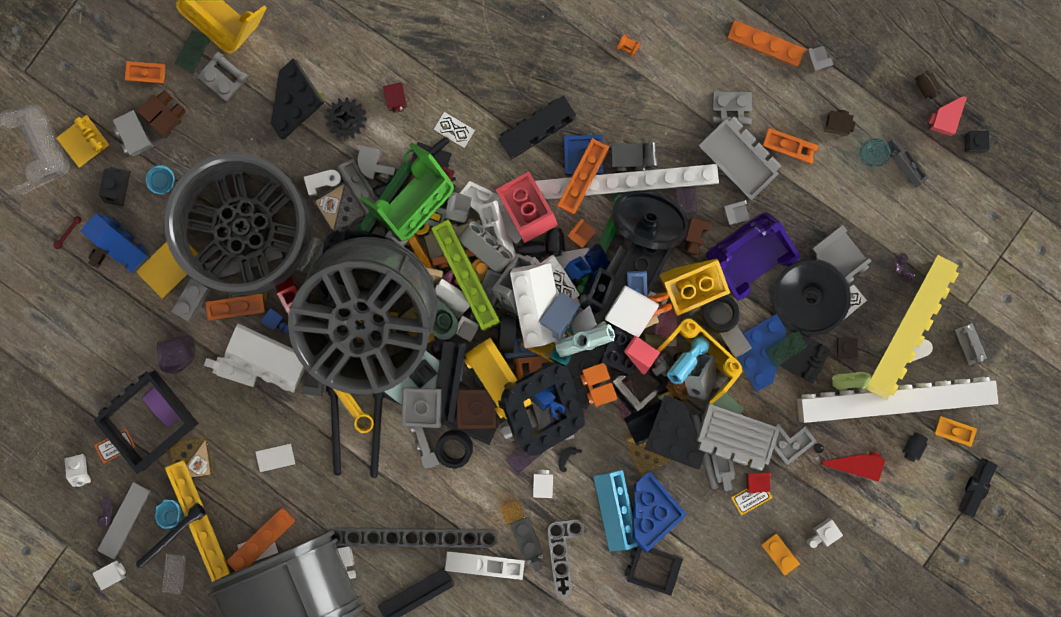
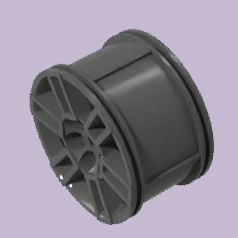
M244 153L215 155L191 167L174 186L166 205L164 217L167 244L174 259L185 273L209 288L237 296L262 294L275 289L276 285L293 276L303 262V257H306L311 241V217L306 201L298 188L278 167L269 161ZM243 172L257 173L270 179L268 184L254 199L247 197L242 176ZM227 174H232L237 194L236 198H231L224 178ZM211 181L216 182L223 203L220 209L194 201L198 193ZM278 186H281L284 192L266 207L263 204L264 201ZM289 200H292L295 206L296 227L274 223L272 216ZM245 204H250L252 207L251 211L244 214L242 207ZM227 209L233 211L230 219H225L223 216L224 211ZM192 211L213 218L212 223L192 220L188 218V213ZM259 217H264L266 221L262 227H257L256 220ZM242 223H244V225L247 228L246 230H242V232H240V229H238V225H242ZM227 228L228 235L220 238L219 230ZM187 229L212 233L214 240L197 256H193L188 244L186 231ZM274 233L295 237L293 244L274 239ZM254 236L261 238V242L257 246L251 244V239ZM236 241L242 243V248L239 251L233 250V243ZM267 247L288 253L282 263L271 273L263 253ZM220 249L222 255L207 271L204 270L202 264L214 252ZM232 257L239 259L244 279L243 284L227 283L216 278V275ZM250 258H255L261 278L255 281L249 263Z
M357 237L335 244L321 254L312 265L290 308L288 318L289 337L298 360L317 381L341 392L376 394L394 388L415 371L424 356L437 314V294L434 282L418 257L405 247L390 240L378 237ZM352 269L373 270L381 273V277L369 292H360L352 274ZM340 272L349 295L345 296L334 277V273ZM321 280H324L336 303L334 307L310 303V293ZM394 280L397 286L384 301H380L378 296L387 284ZM404 293H408L414 303L418 318L408 319L390 316L389 309ZM360 302L366 303L367 306L361 305ZM342 308H348L350 312H344ZM375 313L383 316V318L377 317ZM313 316L326 318L328 321H315ZM361 319L365 321L362 324L358 322ZM344 325L347 327L348 330L343 331L339 328V326ZM392 329L418 332V336L413 337L395 333ZM373 331H379L381 336L374 335ZM323 334H329L331 340L328 341ZM360 337L364 342L359 343L355 338ZM388 343L407 348L389 356L384 345ZM376 354L377 358H372L371 355Z
M334 530L260 560L204 586L205 590L210 588L212 591L207 595L212 598L219 617H354V614L363 610L366 606L364 603H358L362 597L357 596L335 545V542L338 541L337 538L331 539V535L335 534Z

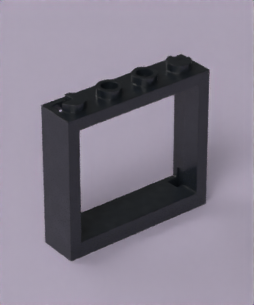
M156 370L149 373L146 371L138 377L139 381L136 384L132 383L124 389L126 393L122 396L118 395L111 400L112 405L108 408H102L98 413L99 416L93 420L136 474L146 470L199 424ZM151 382L184 424L142 460L109 418Z

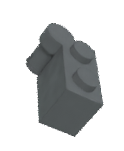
M650 142L644 144H612L611 169H616V172H627V169H635L636 172L646 171V168L657 167V143L652 142L651 149Z

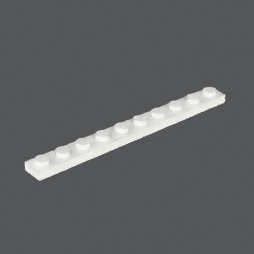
M717 164L595 175L585 196L719 184ZM571 178L538 180L535 183L545 200L558 199L562 197Z

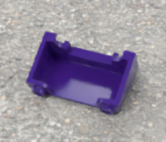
M767 212L753 218L706 253L708 260L718 259L728 288L737 301L749 295L751 290L750 283L779 263L783 266H789L801 257L780 221Z

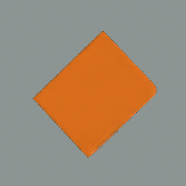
M581 219L568 234L567 238L582 249L596 231L584 219Z

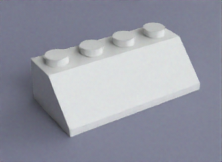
M551 262L513 268L510 276L524 347L543 346L557 341L553 338V332L540 324L541 319L558 297Z
M237 324L225 351L224 361L229 365L237 366L248 374L261 377L264 381L274 383L286 391L289 390L294 393L304 374L305 368L298 360L292 348L240 324Z

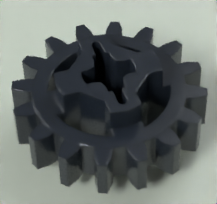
M348 97L345 98V102H342L339 98L337 105L332 102L333 109L327 108L330 115L325 116L327 120H330L326 124L327 127H333L330 132L332 134L337 132L336 137L338 138L343 135L345 140H347L348 135L354 139V133L356 132L360 135L361 131L359 129H365L366 126L362 123L367 121V118L363 117L366 111L360 110L362 104L356 105L355 99L349 102ZM343 107L342 110L337 114L336 111L339 108ZM351 107L356 109L359 115L352 114ZM346 114L351 118L347 120V123L342 119ZM334 122L340 123L342 130L338 129ZM357 123L356 127L350 130V127Z

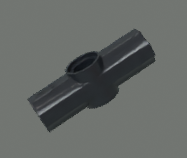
M984 458L980 459L974 475L969 478L966 484V493L958 511L971 517L975 516L982 499H985L990 490L989 483L998 466L997 464Z

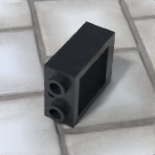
M655 363L652 364L648 371L660 385L641 402L622 382L628 374L622 372L612 381L617 397L632 415L671 383L667 376H663L661 373L658 376L655 375L652 370L655 368Z
M639 545L632 548L630 557L633 559L631 565L627 564L624 576H627V582L671 596L683 558L653 547L648 551L672 560L665 585L661 586L633 577L642 549Z

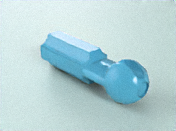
M702 336L695 337L692 340L690 352L683 353L668 371L667 377L671 382L676 385L682 384L697 365V356L708 352L709 341Z

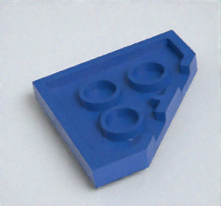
M777 314L742 333L752 349L736 359L741 364L742 370L755 392L760 391L774 381L787 331Z
M650 471L634 484L632 538L646 553L687 516Z

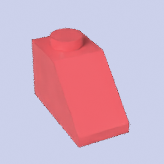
M963 96L939 108L934 113L932 112L928 121L931 124L929 129L949 136L954 135L967 97Z

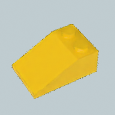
M718 259L676 267L659 275L665 292L669 294L668 300L677 316L730 293Z

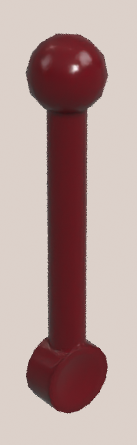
M79 216L74 218V222L62 238L54 243L55 249L62 248L63 241L73 228L81 222Z

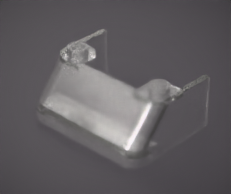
M33 104L0 113V126L3 125L7 129H15L20 126L36 159L29 163L25 169V174L29 181L12 188L13 193L23 195L65 175L69 171V161L42 107Z

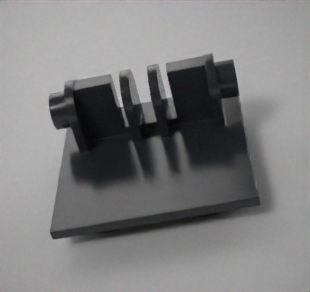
M615 326L614 341L608 343L601 362L615 368L617 371L632 375L635 364L624 350L634 338V335Z
M796 333L779 366L813 384L831 350L823 344H819L800 333Z

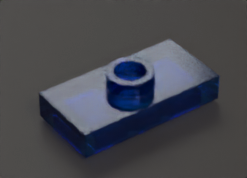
M597 243L584 256L592 272L599 267L607 271L611 264L603 248Z

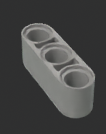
M470 222L459 236L460 242L495 272H503L513 259V254L476 222Z

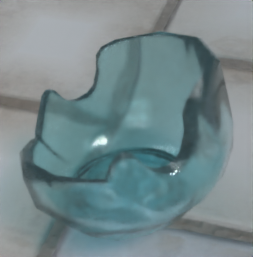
M871 138L860 148L859 156L862 163L870 168L882 166L889 160L891 149L889 144L883 139Z

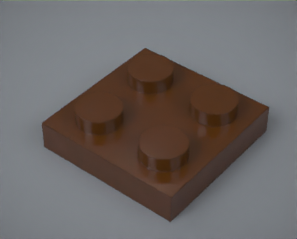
M458 390L457 429L496 428V404L487 390Z

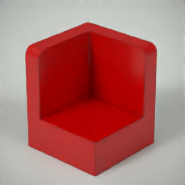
M746 473L747 493L770 492L771 473Z

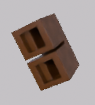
M164 90L158 96L153 95L137 111L162 136L167 138L173 128L182 122L180 118L185 113V109L177 103L170 110L166 105L173 98Z
M695 218L689 219V228L684 238V242H687L685 253L698 255L700 246L705 245L704 240L701 239L702 231L709 230L710 222Z

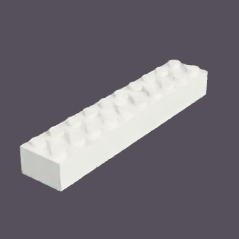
M990 377L973 378V382H970V379H956L954 384H951V381H936L933 386L932 383H916V387L908 384L899 385L894 396L889 395L887 400L866 388L858 389L859 393H855L854 390L839 391L840 395H835V392H822L819 397H816V394H802L801 398L796 399L798 420L803 423L998 404L996 381L990 380Z

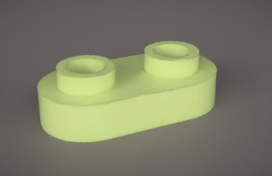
M866 372L837 374L832 377V386L840 391L847 390L848 388L864 389L870 382L871 375Z

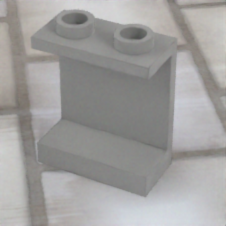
M842 225L810 249V251L817 259L827 261L836 266L844 274L848 283L854 280L853 275L857 272L861 274L869 268L867 264L871 260L870 258H865L846 234L847 229Z
M517 253L492 288L503 310L518 316L510 272L513 268L535 265L534 259L528 255L523 256Z

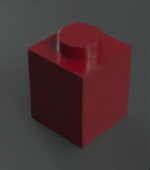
M402 82L383 86L388 110L393 111V113L404 111V108L407 107Z

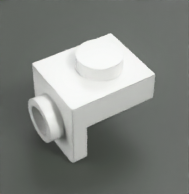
M84 454L65 458L66 479L73 487H80L91 482V478L87 474L86 457Z

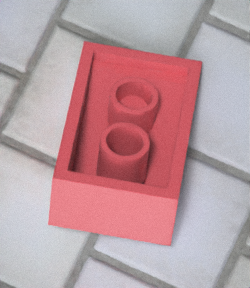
M530 172L495 189L524 243L558 225L553 212Z

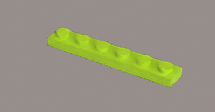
M446 220L431 228L481 329L484 331L500 323L451 222Z

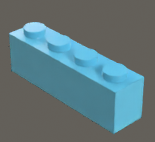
M623 470L593 476L609 552L637 547L638 544L632 538L633 516Z

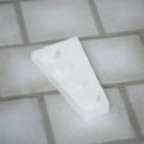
M469 181L459 194L472 197L471 208L479 213L477 206L497 201L507 237H511L512 241L517 245L522 238L498 194Z

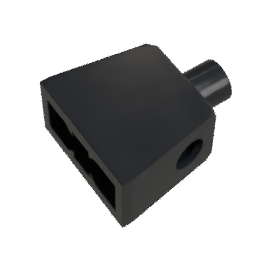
M113 167L104 169L99 196L104 203L124 206L131 171Z

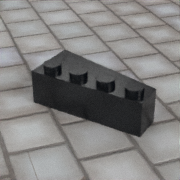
M564 95L559 99L556 98L551 101L544 109L541 108L535 111L529 119L526 120L525 118L516 124L517 127L514 129H507L500 134L501 137L498 140L510 160L575 120L576 114Z

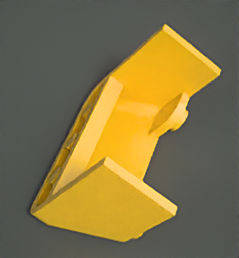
M177 0L176 2L179 13L227 54L234 53L258 27L267 9L266 6H263L255 13L245 11L240 16L223 0Z
M684 318L656 350L662 351L678 333L690 344L695 337H705L709 341V350L705 354L715 356L716 368L728 378L709 401L712 405L728 391L740 376L742 366L733 355L691 318Z
M488 338L464 354L466 358L463 360L469 369L473 367L497 405L495 410L499 417L507 419L504 410L499 408L498 400H501L505 389L504 385L518 380L495 346L492 338ZM531 399L523 402L525 408L532 404Z

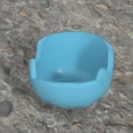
M157 165L147 172L145 182L148 189L153 193L165 194L174 187L175 176L168 167Z
M164 499L160 505L156 506L155 519L161 528L173 529L183 520L184 513L178 502Z

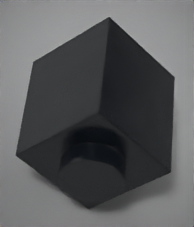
M969 131L965 133V153H984L989 150V131Z

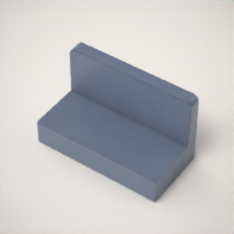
M561 292L541 319L540 324L551 330L553 338L560 341L579 314L581 304Z

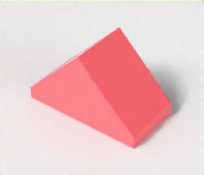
M634 336L624 350L644 375L660 354L659 351Z

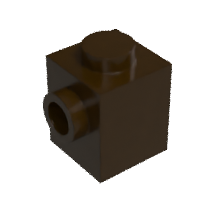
M839 109L838 112L831 110L827 116L824 132L848 136L850 132L853 133L854 115H849V111Z

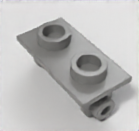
M973 323L955 329L968 365L987 359Z

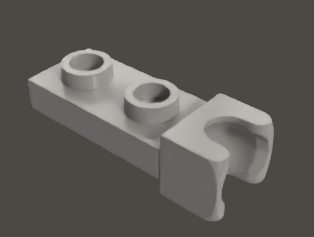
M410 427L412 434L416 433L418 440L415 443L418 451L423 453L420 458L424 469L439 465L435 451H431L424 428Z

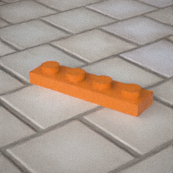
M734 20L727 37L728 40L795 67L799 66L805 51L803 47Z
M593 138L591 139L557 205L558 208L575 216L609 150V146Z
M282 507L226 562L235 571L251 565L296 521Z

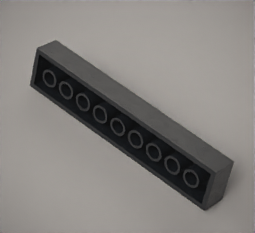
M632 242L615 273L616 278L604 309L593 315L596 324L598 325L605 321L614 330L616 325L606 321L605 316L623 287L627 286V272H647L648 295L673 248L651 249ZM585 337L584 340H583L584 345H585L586 342H587V338H586V337ZM608 343L595 347L592 350H584L572 354L566 366L572 376L582 408L586 410L590 404L586 393L590 391L587 385L583 386L580 375L583 374L582 370L602 363L601 361ZM601 382L592 385L593 389L599 387Z

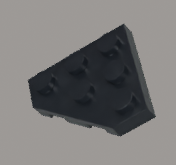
M295 59L290 60L279 71L271 119L272 127L279 138L283 140L324 104L317 90Z
M664 395L644 449L698 470L706 453L698 450L699 442L696 441L698 434L684 403Z

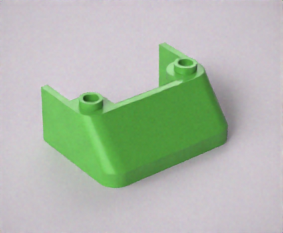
M413 142L410 146L418 156L411 166V172L415 178L390 204L385 200H378L373 204L363 196L359 198L369 212L402 241L409 240L446 201L454 189L453 183L433 156Z

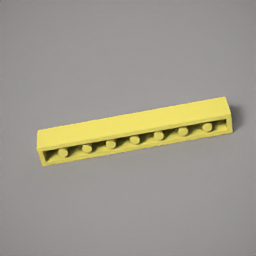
M937 255L868 383L867 390L886 400L889 395L894 396L899 387L896 382L898 378L903 379L908 369L904 367L907 362L911 363L916 355L913 350L916 346H921L925 338L922 336L924 330L929 331L933 320L930 318L933 314H938L942 306L939 302L941 298L946 299L950 288H948L949 283H954L959 274L956 272L959 265Z

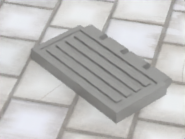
M733 116L729 121L724 119L698 146L752 200L779 174L777 170L781 165L773 156L767 161L765 160L770 153L759 142L753 147L752 144L756 141V138L747 129L740 133L739 130L743 125Z
M707 404L696 441L699 442L698 450L711 454L715 447L713 453L715 456L729 460L731 453H733L731 461L746 466L750 459L749 467L762 471L765 464L769 465L780 428Z

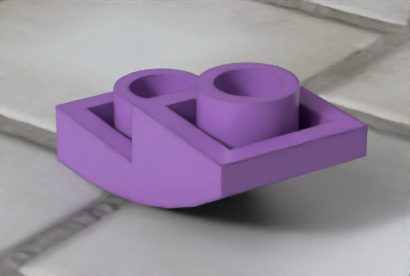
M154 386L142 397L152 412L168 428L179 419V416Z

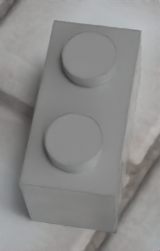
M132 110L113 120L115 124L113 129L118 137L121 136L123 140L121 146L126 154L129 153V155L134 157L154 147L136 111Z
M191 278L171 312L188 322H192L210 293L211 288Z

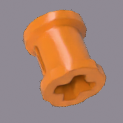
M623 34L616 49H621L631 54V57H634L641 42H635L628 38L626 34Z

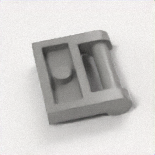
M218 51L197 77L228 102L249 75L237 69L224 58V54ZM218 63L237 78L235 83L215 68Z

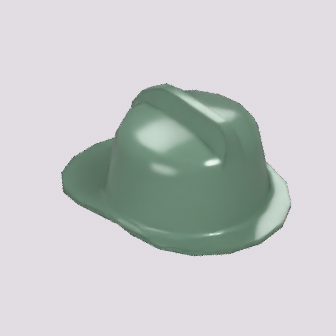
M437 299V314L431 332L439 339H450L456 334L458 329L457 316L455 312Z

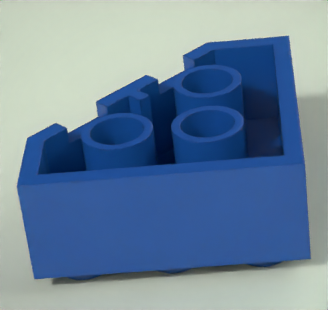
M96 213L80 231L96 246L103 250L106 249V253L122 265L125 264V268L128 271L136 273L151 257L147 254L149 250L141 243L138 245L134 241L135 237L128 230L121 229V224L114 217L111 218L109 215Z

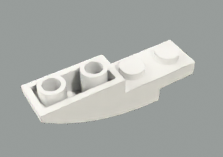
M494 201L477 206L482 221L480 226L513 254L514 258L516 252L512 238L507 237L498 202Z
M447 551L444 571L522 580L525 561Z

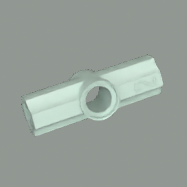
M609 324L586 332H578L573 336L556 341V351L560 357H565L584 350H592L597 346L614 341L615 334ZM586 337V338H587V342H586V344L584 345L583 340H584V338Z

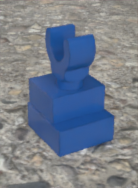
M581 256L570 261L564 268L573 285H575V279L580 280L592 272Z
M270 307L261 323L273 331L278 327L289 335L288 325L281 321L283 316Z
M551 386L533 396L532 401L542 411L549 407L552 417L556 419L557 413L555 410L558 409L564 413L565 408L563 405L554 402L555 396L552 394L554 388Z

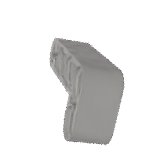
M577 518L552 521L547 529L554 588L556 594L560 597H567L572 592L566 538L582 535L584 526L581 520ZM578 523L581 529L573 533L570 530V525ZM552 526H560L562 529L561 533L553 535L550 531ZM555 545H562L564 551L561 554L554 553L553 547ZM558 564H564L566 571L558 573L555 567ZM556 577L564 578L565 586H569V588H566V592L558 589V587H561L560 579L556 580Z

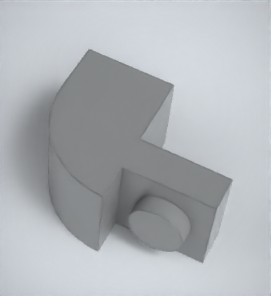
M360 145L358 166L368 179L375 181L376 174H379V178L390 180V177H394L396 174L395 168L378 165L381 153L379 149Z

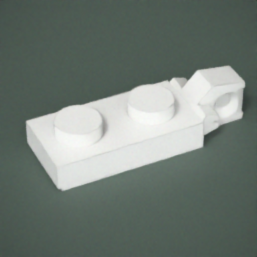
M217 357L216 361L206 358L204 366L213 368L212 373L254 387L257 379L256 375L248 374L237 366L229 365L224 361V357Z

